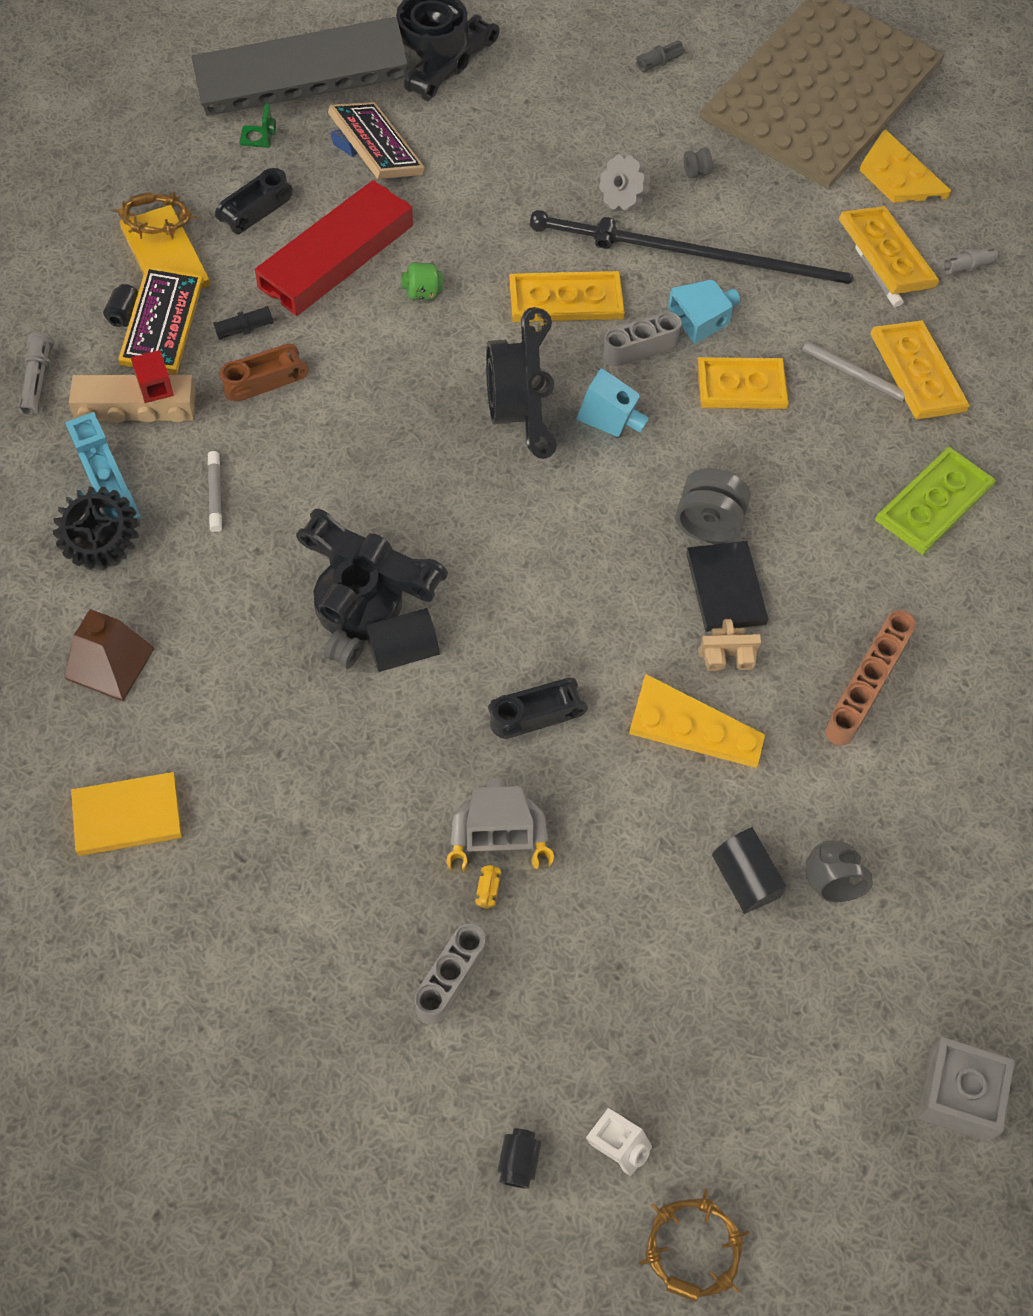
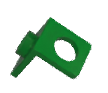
M265 103L262 126H243L239 141L241 146L270 147L272 135L276 134V119L271 116L269 103ZM251 132H259L262 135L256 141L247 139V135Z

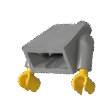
M493 778L487 782L486 787L475 788L472 792L471 800L465 801L452 819L450 845H454L446 859L449 870L451 871V863L456 858L464 860L462 871L465 872L467 870L468 860L463 852L464 846H467V851L533 849V843L536 845V851L531 859L533 867L535 869L539 868L538 855L546 856L550 867L554 860V854L550 848L546 847L545 841L549 840L544 812L531 799L525 798L522 788L518 786L506 787L503 779Z

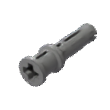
M33 332L27 336L29 347L27 354L23 357L26 372L20 406L18 407V412L23 416H36L38 414L44 372L50 367L48 356L49 351L53 348L54 340L49 335L41 332Z

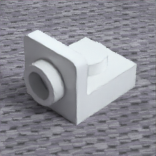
M609 1108L586 1137L591 1146L619 1163L622 1170L629 1176H632L637 1168L644 1165L652 1148L643 1129Z

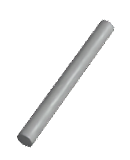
M806 341L804 344L803 352L901 402L905 400L904 393L900 387L809 341Z

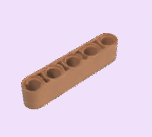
M896 610L888 616L827 723L825 733L828 740L833 744L846 745L855 737L915 629L916 622L910 613ZM866 675L872 676L875 679H870ZM852 699L859 700L862 704L855 703ZM837 723H842L848 728H842Z

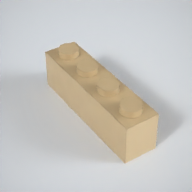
M73 375L69 406L74 419L94 412L98 421H112L115 423L123 421H142L146 423L172 421L179 423L194 421L196 390L192 375H169L174 396L144 403L135 375Z

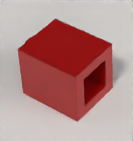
M160 350L131 357L144 403L174 396Z

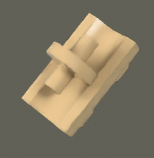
M724 619L722 628L712 629L711 636H702L701 646L698 647L699 657H704L708 671L723 670L726 666L725 656H736L737 669L752 670L756 664L757 651L761 645L760 634L744 635V628H733L732 620Z

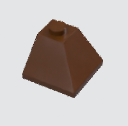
M90 609L73 636L65 679L124 701L154 651V647L120 620Z

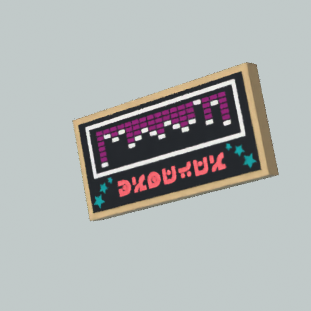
M375 102L330 105L328 114L377 179L423 174L425 167Z

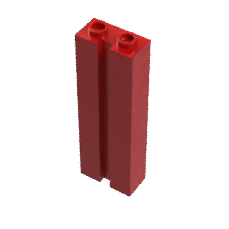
M374 180L370 181L255 268L257 287L272 299L275 297L279 299L283 307L295 316H298L413 226L412 206L407 201L400 199L390 192L387 187L381 186Z

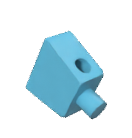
M706 280L671 288L668 308L672 313L677 314L681 318V326L695 344L729 325L733 307L740 304V296L736 289L723 292L714 280Z
M601 368L586 392L576 420L619 437L626 425L641 433L649 417L635 410L640 398L639 393Z

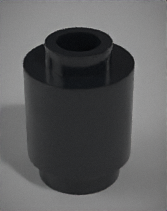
M121 284L113 290L103 311L105 318L111 325L115 327L129 326L138 296L136 288L128 284Z
M514 1128L512 1134L504 1135L497 1171L501 1174L499 1183L529 1189L530 1181L535 1180L541 1148V1141L535 1139V1132Z

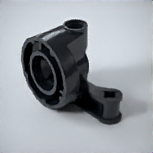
M403 0L398 6L396 13L403 45L416 51L417 55L422 58V62L408 73L404 83L405 89L408 92L414 91L420 94L425 101H430L436 95L439 86L446 76L452 71L460 74L467 67L469 57L480 46L490 47L496 42L500 31L499 26L495 23L489 24L482 20V17L478 14L473 15L468 20V12L460 0Z
M531 307L524 311L521 316L522 343L508 344L507 340L487 342V395L492 424L525 422L527 448L537 458L546 459L554 454L557 443L556 439L542 422L541 398H545L552 393L554 380L549 373L540 368L539 347L551 328L552 320L547 311L538 307ZM535 314L543 319V323L538 324L537 330L534 326L529 325V321L535 318ZM538 376L537 381L532 384V380ZM545 379H546V385H545V387H544L542 390H539V389H541V388L543 387V385H544V383H545ZM540 437H543L548 442V444L543 445V450H540L535 445V443L540 442Z
M321 509L312 510L310 513L311 519L307 525L296 533L298 541L303 546L329 557L330 566L319 576L313 592L316 615L322 626L332 634L336 630L341 629L347 632V636L351 639L356 637L360 640H367L366 625L399 616L402 609V591L422 601L430 602L435 597L434 591L440 581H444L448 576L446 568L436 560L412 559L392 550L390 543L380 535L370 533L365 538L344 528L329 513ZM357 584L365 585V587L358 589V594L349 587Z

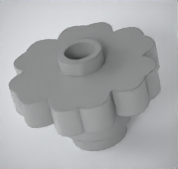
M618 154L614 159H610L607 162V170L601 173L599 189L605 192L604 203L609 205L611 209L632 211L635 207L642 204V196L649 192L650 176L644 173L646 163L641 161L638 156Z

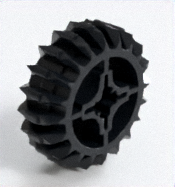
M89 486L86 495L81 490H77L76 495L78 498L75 500L66 497V502L69 504L68 507H58V511L63 516L53 518L54 523L59 527L53 530V535L59 539L55 543L60 550H63L62 555L66 559H72V563L80 567L84 564V567L88 570H92L95 564L100 570H104L107 561L112 566H116L117 561L115 558L118 556L122 559H127L124 550L126 548L135 549V545L130 539L139 538V533L134 528L140 526L138 519L134 518L137 513L136 510L129 506L130 501L126 497L120 498V494L116 490H112L109 493V490L101 486L98 492L94 487ZM100 508H109L116 511L118 518L104 517L100 512ZM99 522L101 524V527H97L98 530L94 534L92 530L96 529L95 526L98 525ZM114 536V538L107 544L109 538ZM75 538L89 539L93 549L78 547Z

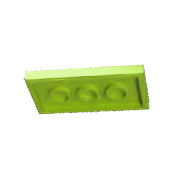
M948 446L877 514L875 520L921 555H924L994 486L996 479Z

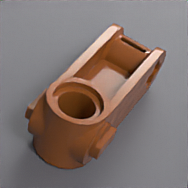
M284 344L224 364L219 371V377L222 381L223 392L226 398L238 402L304 379L309 369L306 363L300 360L298 348L294 344Z

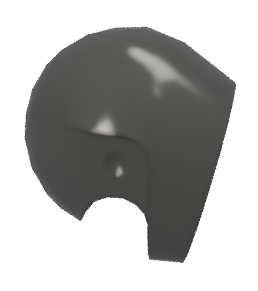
M835 840L825 841L817 845L808 855L805 867L808 882L818 895L827 902L836 903L857 899L868 893L873 885L872 873L860 865L861 856L848 843ZM850 877H860L863 879L855 885L849 882Z

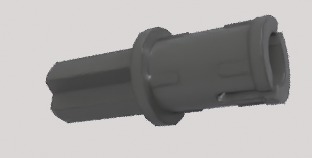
M679 40L663 47L658 45L655 46L654 50L637 56L636 65L642 72L660 64L664 66L667 61L681 56L685 49Z

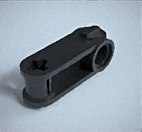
M278 168L266 169L259 176L222 200L216 208L215 216L220 222H226L232 232L237 235L241 234L284 205L292 196L293 188L287 182L286 174L283 170Z
M565 678L509 695H502L491 700L488 710L491 715L490 726L493 733L502 739H509L581 717L587 712L588 707L586 702L580 699L577 692L578 683L576 679ZM511 715L514 718L506 720L500 716Z

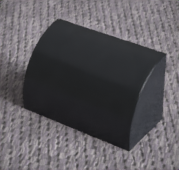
M428 608L366 625L367 641L378 672L440 655L435 629Z
M753 827L734 835L712 853V857L744 914L781 898L786 885Z

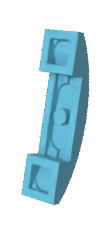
M92 412L65 422L91 486L97 492L101 486L106 487L109 493L112 490L118 491L120 498L126 497L130 501L129 506L136 510L137 513L134 518L141 519L95 413ZM102 508L106 517L118 518L116 511Z

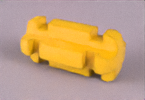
M493 865L481 868V873L484 875L480 876L477 896L480 897L475 899L476 905L485 909H490L496 905V901L493 898H497L500 878L497 875H501V870Z

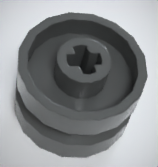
M707 468L694 471L687 477L682 498L677 507L675 520L678 527L686 535L712 544L733 542L740 535L751 498L749 487L741 478L727 471Z

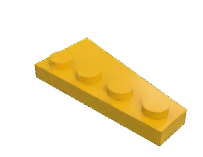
M645 674L629 734L755 768L758 766L765 734Z

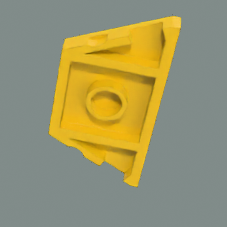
M887 130L882 131L860 166V171L893 203L906 202L908 200L926 201L928 196H940L941 199H947L951 193V190Z

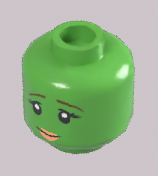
M413 262L408 266L407 272H402L401 289H406L408 297L412 300H433L437 294L442 292V271H438L433 263Z

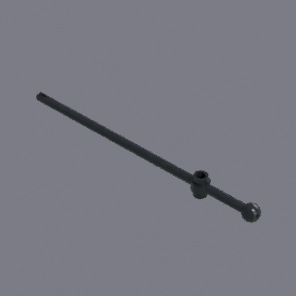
M536 210L532 212L530 227L536 232H542L546 228L593 236L595 245L598 248L609 249L614 241L845 284H850L853 279V275L848 272L617 230L615 220L610 217H603L600 223L595 226L548 217L545 211Z

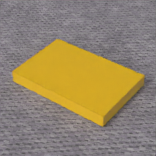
M698 357L697 370L701 408L787 409L789 402L783 358Z
M174 772L71 789L75 850L78 856L182 838Z

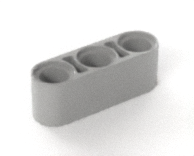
M664 312L609 330L604 338L603 360L611 366H621L676 347L682 324L681 318L675 313Z
M464 924L455 931L417 989L414 996L415 1013L422 1023L435 1025L446 1017L485 954V934L479 926ZM471 939L476 941L479 946L473 950H466L460 944L465 940ZM451 968L460 973L454 980H447L441 976L444 970ZM428 998L437 999L441 1003L435 1010H426L421 1005Z

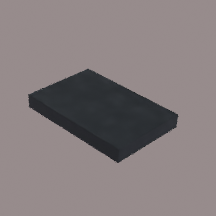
M748 541L687 548L686 555L705 632L722 628L724 619H731L733 628L767 625L768 615Z

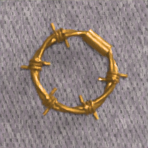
M172 191V194L168 196L152 194V192L131 196L129 198L130 201L126 203L124 200L122 201L123 206L119 209H113V212H119L118 214L122 218L123 224L131 227L128 232L131 233L133 231L140 234V239H143L142 232L146 234L166 233L171 235L173 239L176 229L188 224L191 218L197 219V216H192L187 206L178 200L181 198V195L175 196V191ZM154 201H161L163 206L166 204L173 207L178 205L182 211L175 212V215H181V219L176 225L168 223V219H165L163 228L149 227L147 222L144 224L138 222L135 213H130V208L154 203ZM129 216H134V223L130 221Z
M708 1189L704 1190L702 1199L695 1198L686 1201H676L668 1205L664 1204L660 1207V1210L654 1203L651 1204L657 1212V1216L653 1221L648 1239L647 1251H645L646 1259L638 1261L639 1265L650 1263L656 1275L667 1285V1292L697 1302V1299L702 1296L715 1295L722 1291L727 1292L731 1287L736 1293L739 1292V1289L733 1284V1280L736 1277L742 1254L743 1236L750 1235V1230L739 1232L734 1222L714 1204L712 1199L707 1198ZM684 1207L698 1208L700 1212L706 1213L704 1220L706 1223H708L710 1213L721 1218L729 1233L727 1236L729 1243L721 1244L722 1248H733V1262L727 1272L722 1273L719 1277L713 1271L709 1273L716 1283L704 1290L700 1289L701 1286L671 1275L667 1277L660 1263L662 1258L659 1252L668 1251V1248H657L656 1234L663 1223H668V1220H671V1218L676 1224H679L680 1221L675 1217L674 1213Z

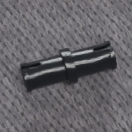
M268 306L248 313L241 311L237 313L238 316L213 322L219 340L242 332L244 335L249 334V330L274 324Z

